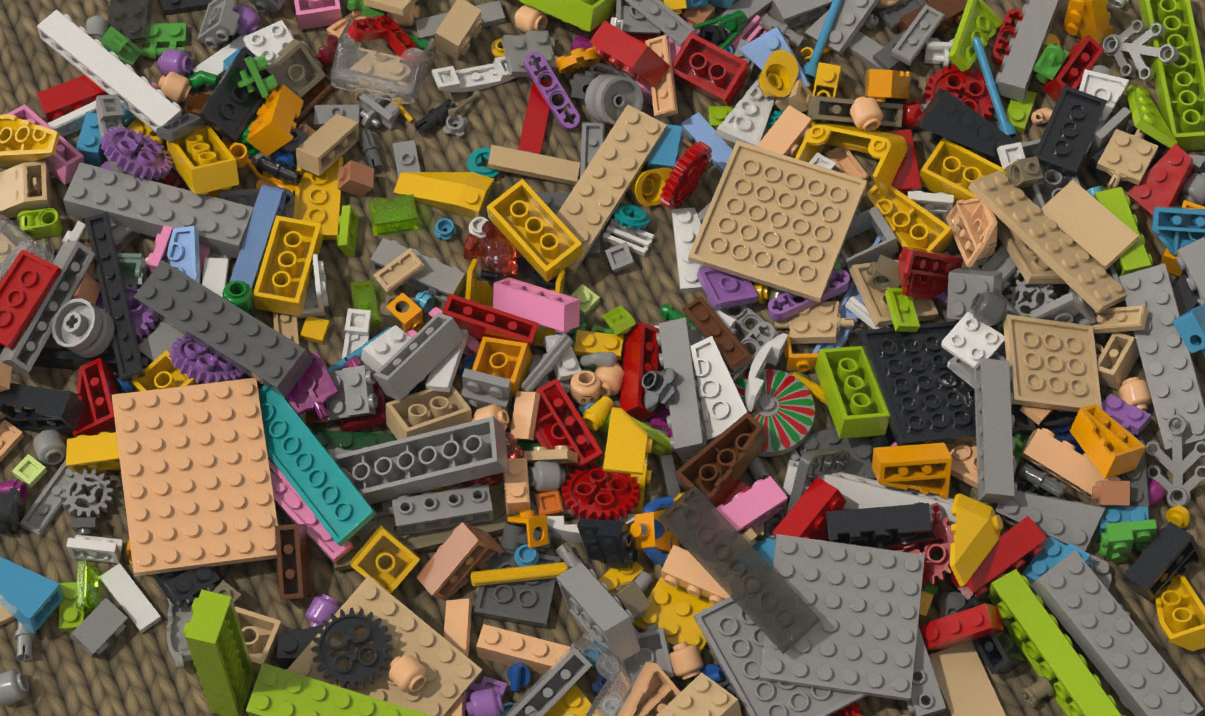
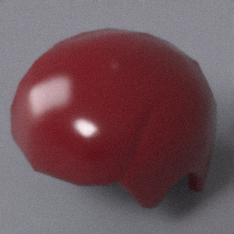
M331 34L327 38L326 46L319 48V53L315 58L321 62L323 67H332L339 61L342 54L340 38Z

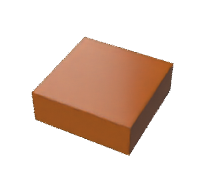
M559 490L535 494L539 515H564Z

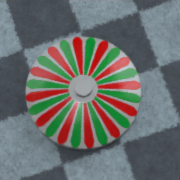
M763 369L759 379L764 380L760 397L752 412L748 410L747 412L763 426L768 440L756 456L772 457L783 455L796 449L807 439L814 425L815 406L810 391L799 379L780 370ZM749 372L741 375L734 383L745 408V389Z

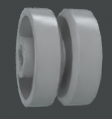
M612 74L600 75L591 81L586 90V109L597 122L615 125L627 105L640 111L642 110V90L632 78Z
M83 298L72 299L58 309L53 319V338L59 345L83 358H92L101 354L110 344L114 333L113 319L108 312Z

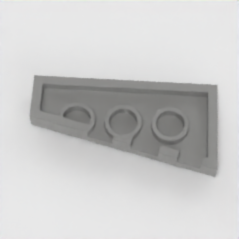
M1017 490L1015 497L1007 504H998L995 511L1018 522L1029 516L1042 533L1086 551L1105 507Z

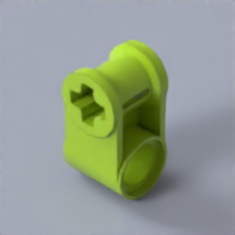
M53 208L32 211L24 210L17 214V220L20 222L18 237L22 240L55 237L63 231L62 221L58 212Z

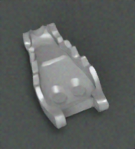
M167 597L169 603L166 630L167 643L176 668L181 669L184 668L185 661L193 660L192 656H190L185 636H183L184 626L187 621H191L193 615L191 612L192 605L187 608L183 606L176 610Z

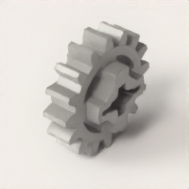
M1017 279L1016 284L1018 286L1016 288L1010 286L1009 289L1013 293L1012 295H1006V298L1011 301L1010 304L1021 316L1029 315L1031 317V314H1029L1031 311L1054 301L1052 298L1056 297L1057 293L1052 290L1054 288L1052 284H1027L1025 279L1023 282Z
M83 469L82 475L75 471V478L67 477L66 482L68 485L61 486L63 493L60 494L61 501H64L62 503L64 510L69 509L71 517L77 514L78 518H83V516L88 518L92 517V515H95L98 519L101 518L100 511L102 510L107 513V505L113 504L111 496L114 495V492L110 488L111 481H105V474L103 473L97 476L95 469H93L91 474H88L87 470Z

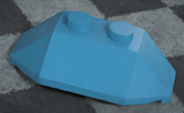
M1154 207L1152 231L1172 255H1177L1178 249L1203 237L1205 239V209Z

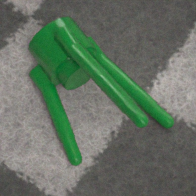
M737 10L731 14L698 23L692 27L698 29L716 23L718 25L725 24L729 31L734 32L720 46V48L725 49L738 35L743 33L742 28L747 25L748 19L743 11Z

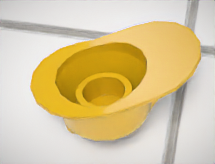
M776 50L768 57L758 81L759 87L763 91V97L784 98L792 91L798 76L799 67L797 60L790 52Z
M658 168L642 171L636 176L629 189L641 205L661 204L660 195L663 192L662 188L666 185L665 181L669 178V173L673 169Z

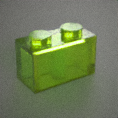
M402 194L397 197L377 198L373 201H368L373 236L419 229L414 194Z

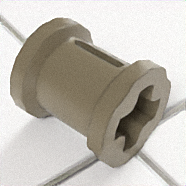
M1039 676L1037 681L1028 688L1023 687L1020 689V693L1024 701L1034 708L1041 699L1046 696H1052L1054 690L1045 677Z

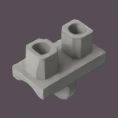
M377 90L368 96L363 93L359 97L362 101L360 115L363 117L362 125L369 128L374 125L377 128L382 124L390 131L395 127L394 120L400 114V109L396 104L390 102L385 108L380 106L385 102V99Z

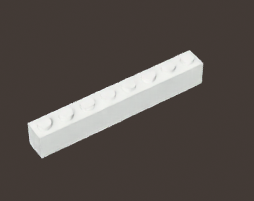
M56 9L37 25L40 38L109 95L118 94L121 105L154 132H156L157 128L182 116V109L176 102L171 103L161 90H155L149 81L143 76L139 77L129 64L124 65L114 52H108L98 39H92L83 27L76 26L67 14L63 15Z
M789 460L782 489L788 498L791 496L799 464L798 461ZM844 472L822 474L818 477L837 488L847 502L842 510L910 505L918 502L931 505L938 502L943 519L949 517L951 520L949 525L956 523V516L951 514L954 501L952 498L945 499L941 498L940 495L928 493V495L922 494L919 490L910 488L904 490L881 485L877 480Z

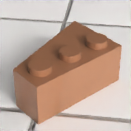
M461 522L453 530L445 543L437 549V552L429 562L422 567L416 578L432 596L446 601L469 581L467 577L471 572L478 568L482 571L487 566L485 562L496 553L500 556L504 550L488 532Z

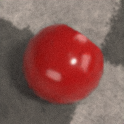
M917 101L902 103V124L909 128L917 127L914 126V123L922 113L921 103Z

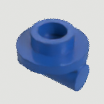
M514 663L509 667L507 676L511 682L510 690L519 691L520 687L529 684L531 681V671L525 664Z
M707 664L701 670V673L717 684L725 680L722 668L716 664Z

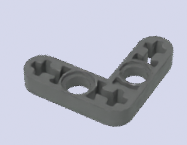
M838 447L805 452L798 464L787 513L819 475L844 471L850 463V453Z

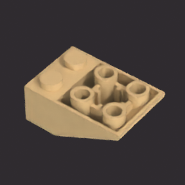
M46 161L21 163L0 172V219L17 217V214L24 210L32 211L52 208L51 175Z

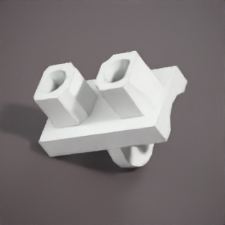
M930 38L926 43L924 62L943 64V66L948 68L949 64H953L948 56L954 39L950 40V42H941L938 38Z

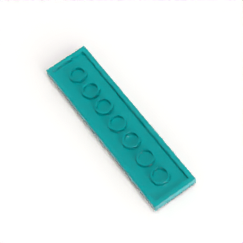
M266 386L261 387L258 390L268 456L339 546L344 545L377 513L300 415L293 409L289 401Z

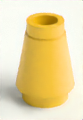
M602 396L601 399L583 413L582 419L588 429L597 431L603 427L614 405L609 397Z

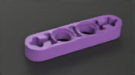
M530 52L524 61L525 69L560 126L565 130H574L580 121L579 113L544 56L539 52ZM531 58H533L534 60H540V62L538 63V67L542 72H540L538 76L535 75L538 72L536 66L529 65L531 63ZM543 76L550 77L553 81L550 87L542 86L540 78ZM554 95H560L564 99V104L555 106L551 99ZM566 106L569 107L566 110L568 116L575 117L572 125L570 122H564V120L566 119V115L564 114V112H562L561 114L558 113L559 111L564 110Z
M842 269L832 272L821 302L848 290L850 286L848 272ZM786 292L769 301L768 315L775 321L785 320L809 307L811 308L819 304V302L804 298V302L796 303L793 301V298L797 297V295Z

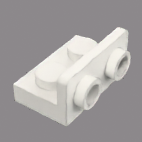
M76 535L75 538H68L66 547L71 559L119 564L123 541L121 539Z

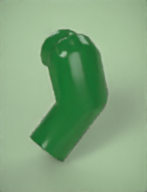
M200 70L189 77V85L192 86L193 91L200 90L199 87L204 83L217 86L219 76Z

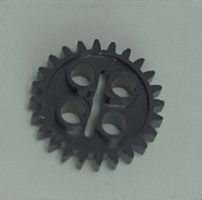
M352 607L348 615H345L343 609H340V617L337 618L331 613L332 621L330 623L326 620L322 621L325 629H316L321 636L312 638L313 642L318 644V646L311 648V651L318 654L312 658L313 662H321L316 668L317 671L322 672L326 670L323 675L324 680L332 677V685H336L340 681L342 688H345L347 683H349L351 689L355 690L356 683H360L361 687L365 689V681L368 680L371 684H375L373 676L383 677L380 669H389L385 660L393 659L387 652L394 650L393 645L386 644L392 640V636L384 635L389 630L387 626L379 627L382 623L381 618L373 621V612H370L365 617L362 608L358 614H355ZM359 628L368 630L367 636L363 639L355 637V632ZM335 635L344 637L343 643L339 646H333L330 643ZM370 641H374V644L371 646H362ZM350 644H354L355 647H357L355 649L356 653L351 654V652L348 651L350 649ZM333 652H342L334 657L331 656ZM365 652H373L375 654L373 661L370 663H365L361 660ZM342 659L350 661V666L346 670L337 668L338 662Z

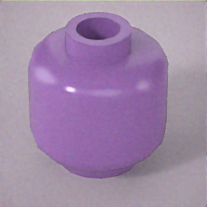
M236 5L234 11L240 14L237 22L239 27L236 33L239 36H244L260 30V15L249 5Z
M167 49L158 58L157 65L164 76H167L169 72H176L186 77L191 72L193 63L192 58L186 51Z
M322 594L321 597H314L306 612L307 619L311 621L309 626L323 625V620L329 622L331 613L335 615L341 608L339 606L340 602L325 594Z
M493 688L472 692L470 702H466L469 716H501V713L504 712L501 693H496Z

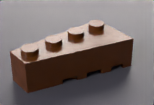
M746 412L675 472L679 486L686 493H690L691 495L689 496L708 515H711L713 510L720 505L768 441L763 426Z

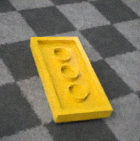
M340 157L320 176L297 167V171H301L303 176L301 182L295 187L293 219L321 223L323 240H336L337 235H339L338 218L341 211L342 190L338 189L337 173L344 166L343 157Z

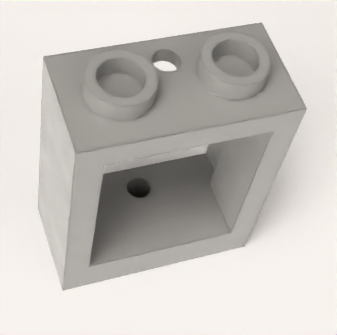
M876 206L854 216L845 240L873 227L882 242L851 257H848L842 248L838 259L841 267H845L849 275H851L849 270L852 265L876 262L880 255L888 257L899 252L897 238Z

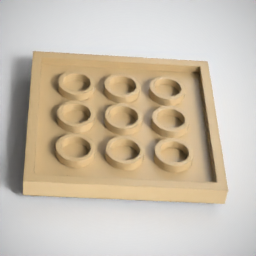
M1006 314L1003 328L1006 360L1009 361L1010 370L1013 372L1010 384V391L1014 395L1013 404L1079 412L1080 408L1093 404L1102 409L1093 326Z

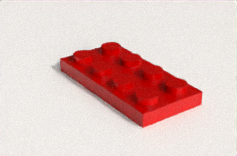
M23 249L0 282V345L12 350L62 272L58 266Z

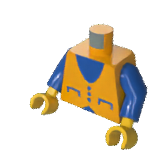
M680 493L676 498L668 496L652 499L643 508V513L635 515V523L630 527L631 535L636 539L637 549L644 551L653 563L664 565L673 545L679 547L677 508H674V505L690 507L693 503L684 504L683 497L691 495L690 493Z

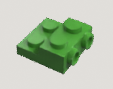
M1156 520L1106 524L1105 533H1101V543H1099L1100 556L1105 557V561L1120 563L1130 559L1131 550L1142 552L1146 546L1155 540Z

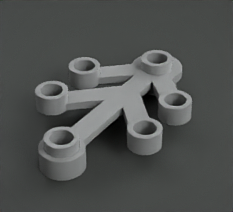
M1135 20L1120 35L1111 34L1103 40L1102 47L1105 49V53L1115 57L1122 76L1131 78L1136 72L1135 66L1127 62L1123 52L1130 53L1139 71V77L1145 81L1153 79L1154 70L1147 67L1141 55L1159 57L1161 61L1168 64L1174 63L1178 59V49L1172 45L1165 44L1161 48L1144 46L1155 36L1162 37L1165 34L1166 29L1164 25L1153 23L1150 29L1146 31V23L1141 20ZM1135 33L1142 34L1132 43H1126Z
M1178 414L1171 416L1166 422L1167 430L1172 433V459L1161 449V444L1158 441L1152 440L1146 445V452L1154 456L1173 474V484L1161 474L1162 470L1157 464H1152L1147 468L1148 478L1159 482L1167 492L1166 500L1170 506L1180 505L1185 507L1191 498L1190 491L1201 480L1205 479V476H1200L1198 473L1200 468L1205 469V465H1199L1195 469V474L1184 484L1183 473L1201 456L1205 455V452L1198 450V445H1205V441L1197 442L1194 450L1183 460L1182 432L1187 427V421ZM1173 421H1181V428H1175ZM1150 444L1157 445V452L1150 451ZM1150 468H1156L1158 475L1152 476ZM1175 492L1182 493V500H1177L1174 497Z

